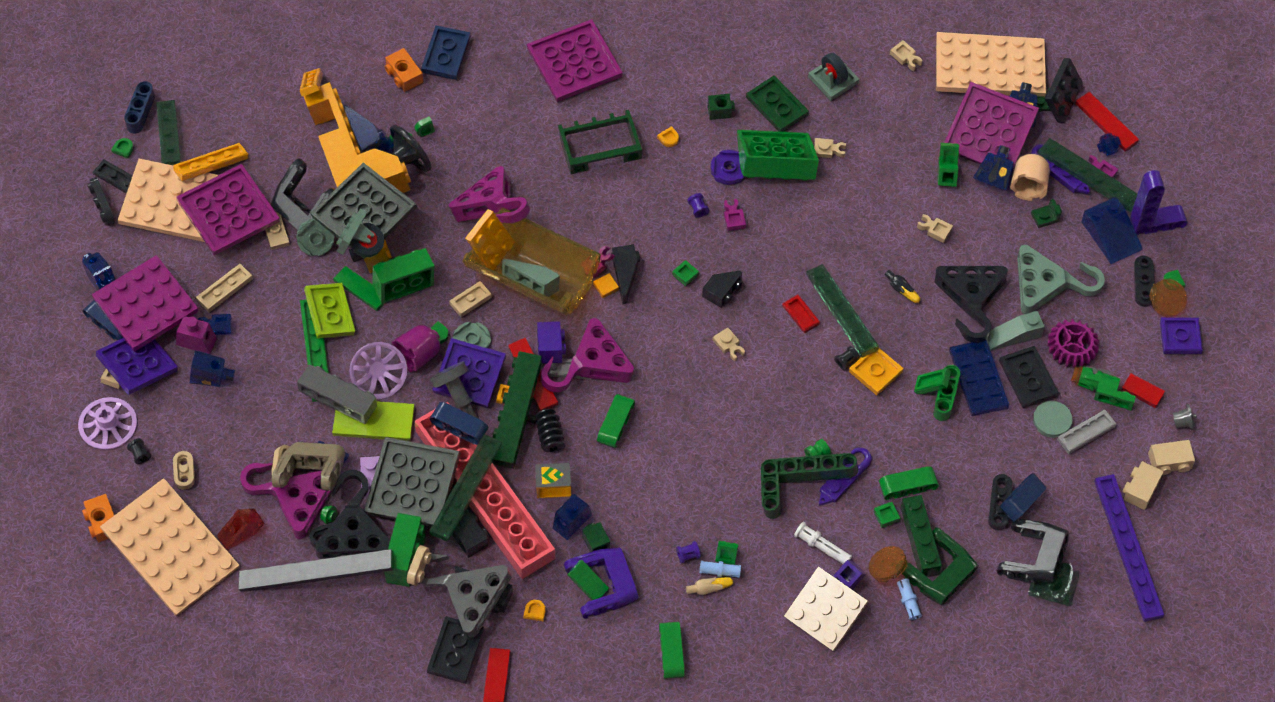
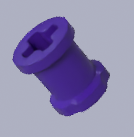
M701 193L693 194L687 200L694 210L695 218L705 216L710 211L708 206L705 205L703 201L704 196Z
M696 541L692 542L691 545L676 547L681 564L685 563V560L695 557L697 559L701 558Z

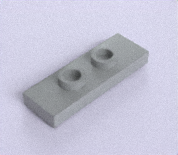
M1103 410L1058 436L1057 440L1066 452L1070 454L1115 428L1116 423L1107 411Z

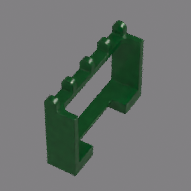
M629 109L625 110V115L614 117V114L610 113L609 119L597 121L596 117H592L591 123L579 125L578 121H574L573 127L564 129L562 124L558 125L560 142L570 174L588 171V163L622 156L624 163L642 159V148ZM627 123L633 145L572 158L565 136Z

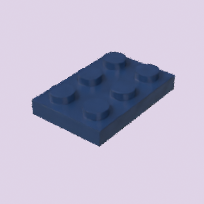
M436 25L421 67L422 73L457 80L471 37L470 32Z

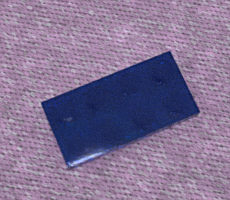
M987 339L980 343L971 342L950 347L949 352L953 364L960 370L959 381L971 416L1008 409L1009 402Z

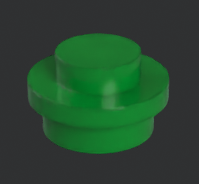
M332 505L325 506L320 514V519L325 524L334 522L338 517L337 508Z

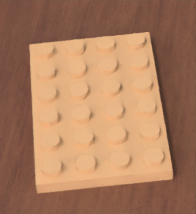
M937 32L936 91L966 93L970 82H973L1007 96H1021L1025 93L1027 97L1029 95L1030 97H1045L1044 39ZM1023 82L1031 84L1029 91L1022 89Z
M138 159L118 217V224L204 242L177 202L176 197L218 175L205 173L181 181L173 170V165Z
M164 478L100 526V529L175 616H178L240 567Z

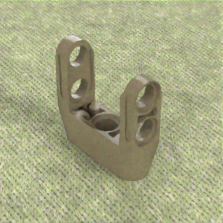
M296 442L282 454L272 474V485L277 488L285 487L295 468L322 470V490L331 491L342 471L345 450L342 446L336 444Z

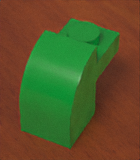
M940 143L937 182L940 186H957L959 144Z

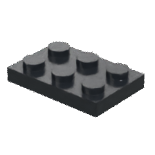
M1070 58L1063 59L1045 97V101L1058 123L1065 122L1083 83Z
M1035 346L999 358V362L1022 408L1058 397L1059 392Z
M445 616L427 667V673L466 684L484 632V626H482L477 636L469 637L463 631L459 619Z

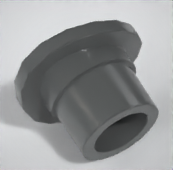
M1186 404V409L1173 412L1176 429L1190 427L1191 431L1195 430L1194 418H1197L1196 414L1192 415L1189 404Z

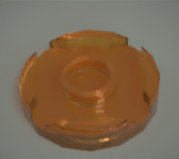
M1163 279L1154 284L1150 291L1152 307L1160 315L1165 317L1175 316L1182 312L1186 306V292L1183 286L1175 280Z
M896 546L884 547L877 551L869 562L868 569L871 576L878 582H889L888 580L891 578L893 580L898 578L907 566L906 554Z

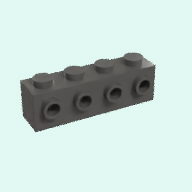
M309 364L297 381L300 392L363 424L367 423L377 408L376 397L373 393L363 391L355 384L347 383L339 376L325 372L319 366L315 367Z

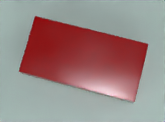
M799 295L782 304L804 333L820 324L818 318Z
M1130 373L1121 391L1136 396L1137 399L1154 408L1157 407L1165 393L1163 389Z

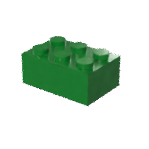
M426 248L414 250L409 254L397 256L392 260L379 262L373 266V287L381 303L383 302L384 304L434 286L435 266Z
M402 513L397 514L388 550L391 549L394 552L393 571L385 572L386 583L410 587V584L407 583V575L418 547L424 545L426 534L424 533L425 525H422L421 517Z

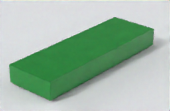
M347 266L333 278L335 283H342L345 290L374 310L378 311L384 305L383 302H380L373 284Z

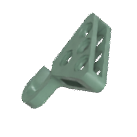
M1022 245L1019 249L1017 262L1021 312L1023 314L1036 311L1066 289L1075 290L1084 296H1094L1100 293L1103 288L1104 275L1100 269L1094 266H1089L1083 262H1080L1079 265L1081 270L1097 280L1095 286L1089 287L1082 284L1066 270L1030 246Z

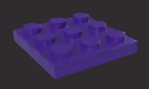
M124 338L96 351V357L128 395L177 372L178 368L155 339L135 352Z
M451 338L439 372L464 361L468 371L459 376L472 399L470 403L488 408L506 359V353ZM445 384L436 388L433 387V393L452 398Z

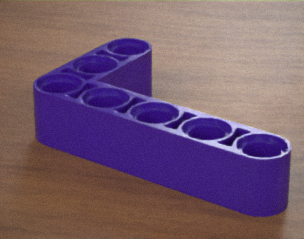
M1157 170L1145 173L1141 181L1130 216L1136 235H1139V233H1156L1158 230H1174L1176 227L1184 228L1188 224L1181 205L1159 208L1165 187L1160 172Z

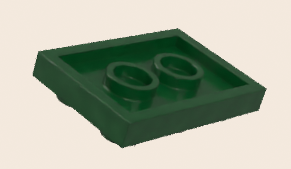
M775 75L746 93V98L779 132L785 131L809 115V110Z

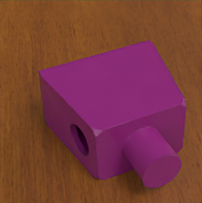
M183 317L176 334V345L206 354L211 353L217 340L210 324L197 320L195 317Z

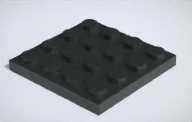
M363 162L310 214L312 218L339 238L353 213H358L361 208L367 212L362 223L376 225L381 229L385 240L417 208V205Z
M385 437L364 512L396 519L398 513L419 516L422 519L423 525L440 528L461 453L457 450Z

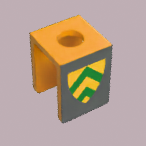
M569 463L535 464L537 498L571 496Z

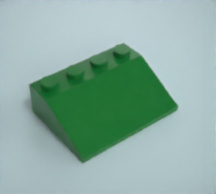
M737 130L739 161L743 176L748 178L764 177L766 179L782 178L785 180L801 179L804 181L816 179L819 159L809 133Z

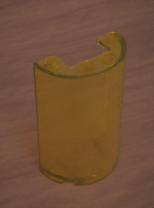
M502 207L495 215L511 211ZM526 218L515 223H502L515 241L502 260L510 259L547 267L560 275L559 291L547 297L503 276L502 260L494 270H491L485 266L473 248L465 254L463 258L465 267L566 316L572 314L578 308L592 284L593 273L597 272L601 258L600 253Z

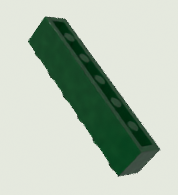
M519 351L518 356L513 359V375H509L507 381L509 390L508 393H504L502 400L504 408L499 411L497 420L500 423L493 432L494 445L490 446L488 451V457L494 465L511 469L515 467L542 367V356Z

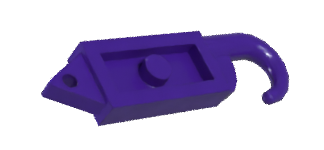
M1043 144L1037 145L1032 149L1031 154L1038 155V150H1050V148ZM1052 156L1046 159L1050 167V175L1071 192L1090 193L1086 183L1087 178L1059 156Z
M855 448L851 451V454L859 452L865 456L862 463L858 465L857 475L851 478L828 479L820 488L819 506L831 502L835 503L867 469L872 461V456L867 449ZM847 464L845 467H851L853 464Z

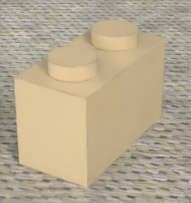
M1189 440L1151 445L1148 452L1151 465L1164 471L1162 475H1167L1171 471L1187 472L1192 469L1195 462Z
M1142 461L1139 468L1134 467L1130 476L1133 479L1131 483H1126L1122 491L1125 493L1123 500L1145 510L1164 471Z

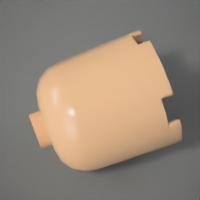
M1026 154L1017 160L1010 189L1015 192L1016 197L1032 201V198L1040 197L1039 199H1042L1046 195L1050 174L1048 162L1042 156L1036 154Z

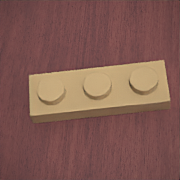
M239 264L200 293L196 299L208 312H211L253 280V277Z

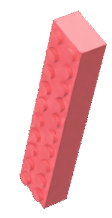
M434 410L415 420L416 433L425 445L457 450L461 453L453 484L521 579L555 560V548L480 445H474L431 423L429 418Z

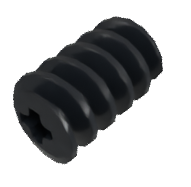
M554 409L542 410L535 415L539 441L541 442L540 446L544 452H557L566 446L563 442L564 436H562L563 431L560 428L561 423L558 422L560 416L555 415L556 411Z

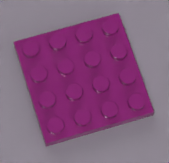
M592 19L527 44L531 57L557 102L623 77V72Z
M970 82L944 143L959 144L958 156L984 165L985 162L986 167L990 168L992 165V169L998 161L997 158H1001L1002 161L999 162L998 171L1001 166L1008 169L1007 175L1011 176L1039 108ZM1001 145L1009 148L1006 155L999 152Z
M242 164L176 197L177 202L214 256L280 222V218Z
M157 255L92 294L94 301L134 352L180 324L183 317H191L199 312L198 307Z

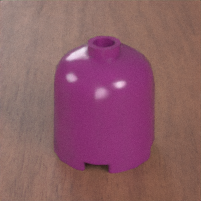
M418 325L391 342V345L395 346L403 354L407 364V371L413 372L420 369L439 353L440 337L435 330L426 325Z

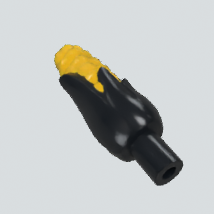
M891 270L885 273L894 290L914 303L920 302L919 295L904 277L895 275Z

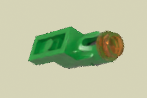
M1085 366L1075 367L1071 381L1075 382V385L1082 386L1090 391L1096 390L1094 400L1126 410H1132L1136 396L1125 391H1117L1120 378L1111 375L1109 370Z

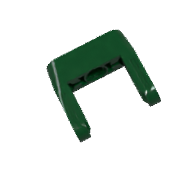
M935 527L932 530L935 542L948 552L954 561L933 582L911 563L901 561L896 566V571L898 574L904 575V579H909L910 584L914 587L917 586L920 592L927 598L943 605L957 591L956 588L959 585L962 586L975 573L979 565L965 548L943 530Z

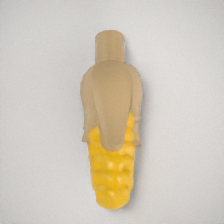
M730 577L700 579L695 585L686 586L687 594L697 592L699 595H706L728 588L733 584V580Z

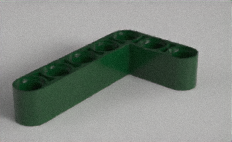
M851 453L765 460L761 464V496L764 514L770 519H776L781 515V483L854 477L859 470L856 457ZM847 464H853L851 467H845ZM829 465H832V466H833V467L830 468V469H826V468H825V467H827V466H829ZM808 467H814L812 470H806ZM790 468H793V469H794L793 471H790V472H787V471H786L787 469H790ZM769 470H775L772 473H767ZM771 487L775 488L772 491H768V489ZM770 505H775L772 509L768 508Z

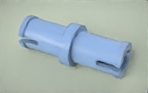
M701 561L699 573L717 575V577L730 576L739 578L741 565L723 564L722 561H719V563Z
M902 579V583L898 581L897 585L902 596L901 602L906 607L909 619L915 620L917 619L916 616L921 618L922 614L916 602L918 598L913 593L909 579Z

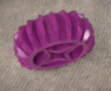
M1066 319L1063 323L1058 322L1056 327L1051 329V333L1048 336L1047 347H1049V354H1053V359L1059 358V364L1063 361L1066 362V367L1069 364H1072L1073 368L1077 364L1081 368L1084 366V363L1088 365L1091 360L1095 359L1099 351L1098 346L1100 342L1097 339L1098 333H1094V327L1088 328V323L1081 324V319L1078 323L1074 319L1070 323ZM1060 337L1063 338V346H1061V344L1059 343ZM1084 340H1086L1088 344V349L1084 348Z

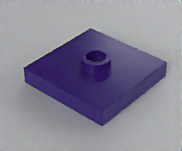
M1160 318L1163 354L1202 353L1199 318Z

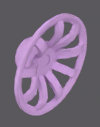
M373 342L359 349L352 358L349 369L350 379L353 384L363 390L359 385L371 378L369 388L371 393H374L376 382L379 380L384 393L374 394L376 399L392 396L405 382L407 376L406 360L403 354L389 343ZM376 347L375 357L370 358L365 351ZM381 347H386L391 352L382 359ZM397 354L401 363L388 364L387 362ZM360 355L367 361L365 366L355 365ZM402 368L400 379L389 373V370ZM354 370L366 371V374L356 381ZM385 377L398 383L390 391L384 380Z
M113 397L101 398L89 404L82 411L78 422V429L82 439L88 445L103 450L114 449L125 444L133 436L137 427V417L134 409L124 400ZM105 402H116V405L112 409L106 406ZM98 404L101 405L95 413L90 410ZM121 405L129 411L125 414H116ZM86 414L95 418L93 422L83 423ZM131 416L132 426L125 425L119 420ZM96 426L95 431L87 437L83 428H93ZM115 427L129 430V433L122 439ZM102 430V444L93 442L92 440L96 436H98L100 431ZM111 430L118 442L107 445L108 431Z

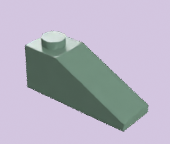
M510 259L502 260V276L542 300L559 291L560 275L547 267Z
M1038 311L1020 315L992 329L990 336L984 341L987 350L992 351L1041 338L1044 325Z

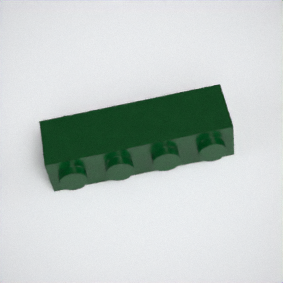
M922 495L902 498L900 509L917 569L926 577L937 576L940 574L942 565Z

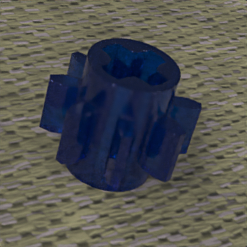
M1107 133L1099 138L1100 141L1097 144L1099 152L1109 156L1119 151L1118 148L1121 142L1118 136L1115 137L1112 133Z

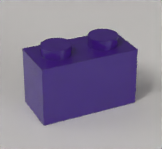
M537 322L538 355L542 356V364L548 363L552 356L554 357L553 363H562V355H566L565 343L562 344V341H565V331L561 329L560 322Z

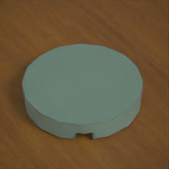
M315 219L305 221L298 228L296 235L297 243L300 249L307 255H323L333 246L334 234Z
M466 322L460 325L453 334V339L488 349L491 343L490 332L487 327L477 322Z
M1047 401L1036 408L1033 415V423L1042 435L1056 438L1069 431L1072 425V415L1064 404L1057 401Z

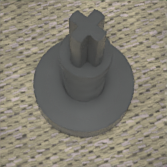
M464 361L452 365L430 378L434 388L446 385L457 409L460 408L461 411L477 418L470 404L472 399L459 376L468 371Z

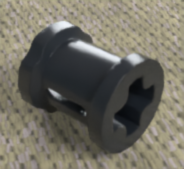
M849 346L844 353L836 355L834 360L845 371L847 366L854 361L857 362L860 356L852 346Z
M141 438L134 439L128 443L127 449L132 452L136 464H142L151 458V454L149 451H146L144 441Z

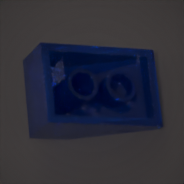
M347 105L344 106L346 115L363 152L374 148L389 154L393 152V139L390 136L387 137L383 129L377 128L373 123Z
M1117 197L1084 211L1081 222L1110 264L1143 250L1130 218Z

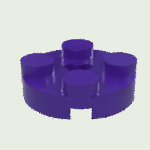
M723 150L719 152V155L713 157L711 173L715 181L727 185L743 181L745 176L742 175L740 168L739 152ZM727 165H731L733 169L728 170L725 167H727Z

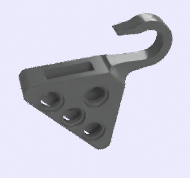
M432 553L430 562L447 560L449 557L448 555ZM505 565L452 573L430 579L424 577L421 584L426 587H447L463 631L467 636L475 637L510 582L512 575ZM493 580H500L497 586H491ZM472 587V591L469 594H464L466 588ZM488 596V602L481 604V599ZM473 614H479L475 621H470V617Z

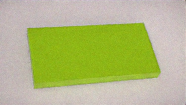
M377 401V408L366 424L335 410L332 434L333 436L371 439H385L387 437L410 441L415 406L414 404Z

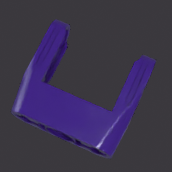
M620 547L600 549L564 562L567 573L572 570L579 560H583L589 567L604 565L608 578L612 580L611 586L614 594L588 601L580 608L583 618L587 619L590 615L596 616L606 613L609 609L616 610L638 600L637 589Z

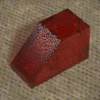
M255 508L238 509L220 530L217 537L224 548L229 550L254 536L265 523Z

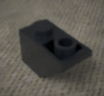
M739 270L713 274L703 287L702 297L720 308L725 303L728 304L733 297L732 293L735 290L738 291L743 284L742 272Z

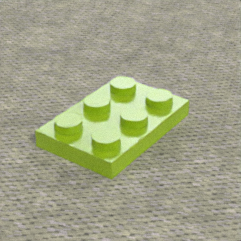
M333 283L305 286L304 291L317 339L354 335L355 328L343 284Z

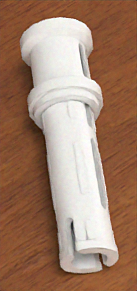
M804 521L794 534V537H800L806 541L808 546L817 547L842 564L852 558V555H849L821 537L818 530L815 532L806 526Z

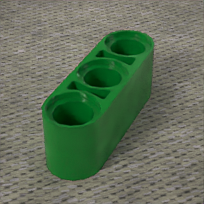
M955 365L945 367L951 371L950 376L954 378H949L947 388L938 390L933 415L939 421H946L951 415L960 377V370Z
M620 394L615 395L598 433L597 442L613 448L617 447L616 442L622 436L623 426L627 424L630 418L631 409H634V399Z
M930 466L886 475L879 479L885 500H889L892 497L894 499L905 497L910 493H913V495L927 492L929 489L933 491L939 487L934 469Z
M680 622L659 623L662 666L664 670L663 677L664 679L684 677V661Z

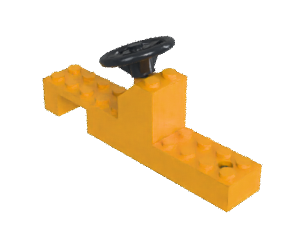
M330 82L321 85L319 91L304 96L315 125L333 119L337 121L338 129L318 136L337 187L363 162L402 193L410 191L408 183L411 182V179L406 169V164H414L424 172L431 170V162L420 144L405 129L396 124L390 127V134L394 140L393 152L391 154L375 148L360 153L337 89H332ZM384 240L383 248L377 255L364 259L369 273L373 272V266L377 263L386 262L392 258L386 240ZM349 249L353 263L364 259L352 249Z

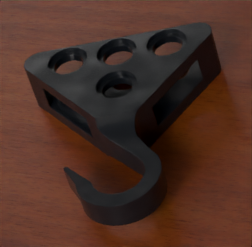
M938 266L936 268L935 284L960 308L984 327V331L974 333L959 319H956L955 325L961 332L962 337L969 342L980 343L990 336L991 321L982 310L1005 284L1008 269L1005 266ZM949 271H956L958 274H947V273H948ZM968 271H975L977 274H966V273H967ZM987 271H993V272H995L996 274H985V273H986Z
M347 470L337 479L332 496L349 479L360 481L362 488L315 544L316 556L320 559L383 551L389 548L390 539L360 507L368 493V480L358 470ZM353 524L358 526L356 530H350L348 527ZM352 543H356L359 545V547L356 549L349 548V545ZM371 543L379 544L377 548L369 547ZM331 544H337L339 546L335 550H331L328 548Z

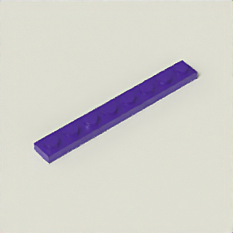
M1115 475L1095 478L1094 483L1143 621L1163 618L1164 612Z

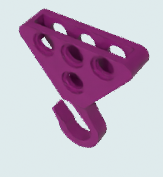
M503 166L496 167L449 203V208L457 222L481 218L489 209L495 213L501 223H515L524 219L529 214L530 207L527 200L523 197L510 198L511 182ZM497 177L496 179L489 181V179ZM483 187L480 191L475 192L476 189ZM469 198L467 201L460 203L463 199ZM469 208H474L470 212H465ZM518 208L516 211L501 213L506 210Z
M592 318L589 320L576 355L572 358L566 378L561 382H554L548 378L554 358L552 356L542 369L541 383L547 390L552 392L565 391L577 375L585 378L628 383L632 379L634 367L597 318Z
M252 463L247 465L240 475L244 491L251 495H274L295 538L303 539L332 490L318 489L321 486L322 471L290 477L285 487L277 488L273 487L272 482L256 486L247 482L248 477L253 473L272 470V463ZM293 494H298L295 498L291 497ZM310 502H316L314 505H308ZM300 518H307L305 521H298Z

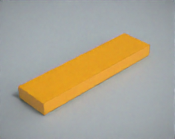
M321 68L303 74L299 90L301 96L319 91L323 75Z
M240 143L175 164L173 165V170L181 181L246 160L248 159V153Z

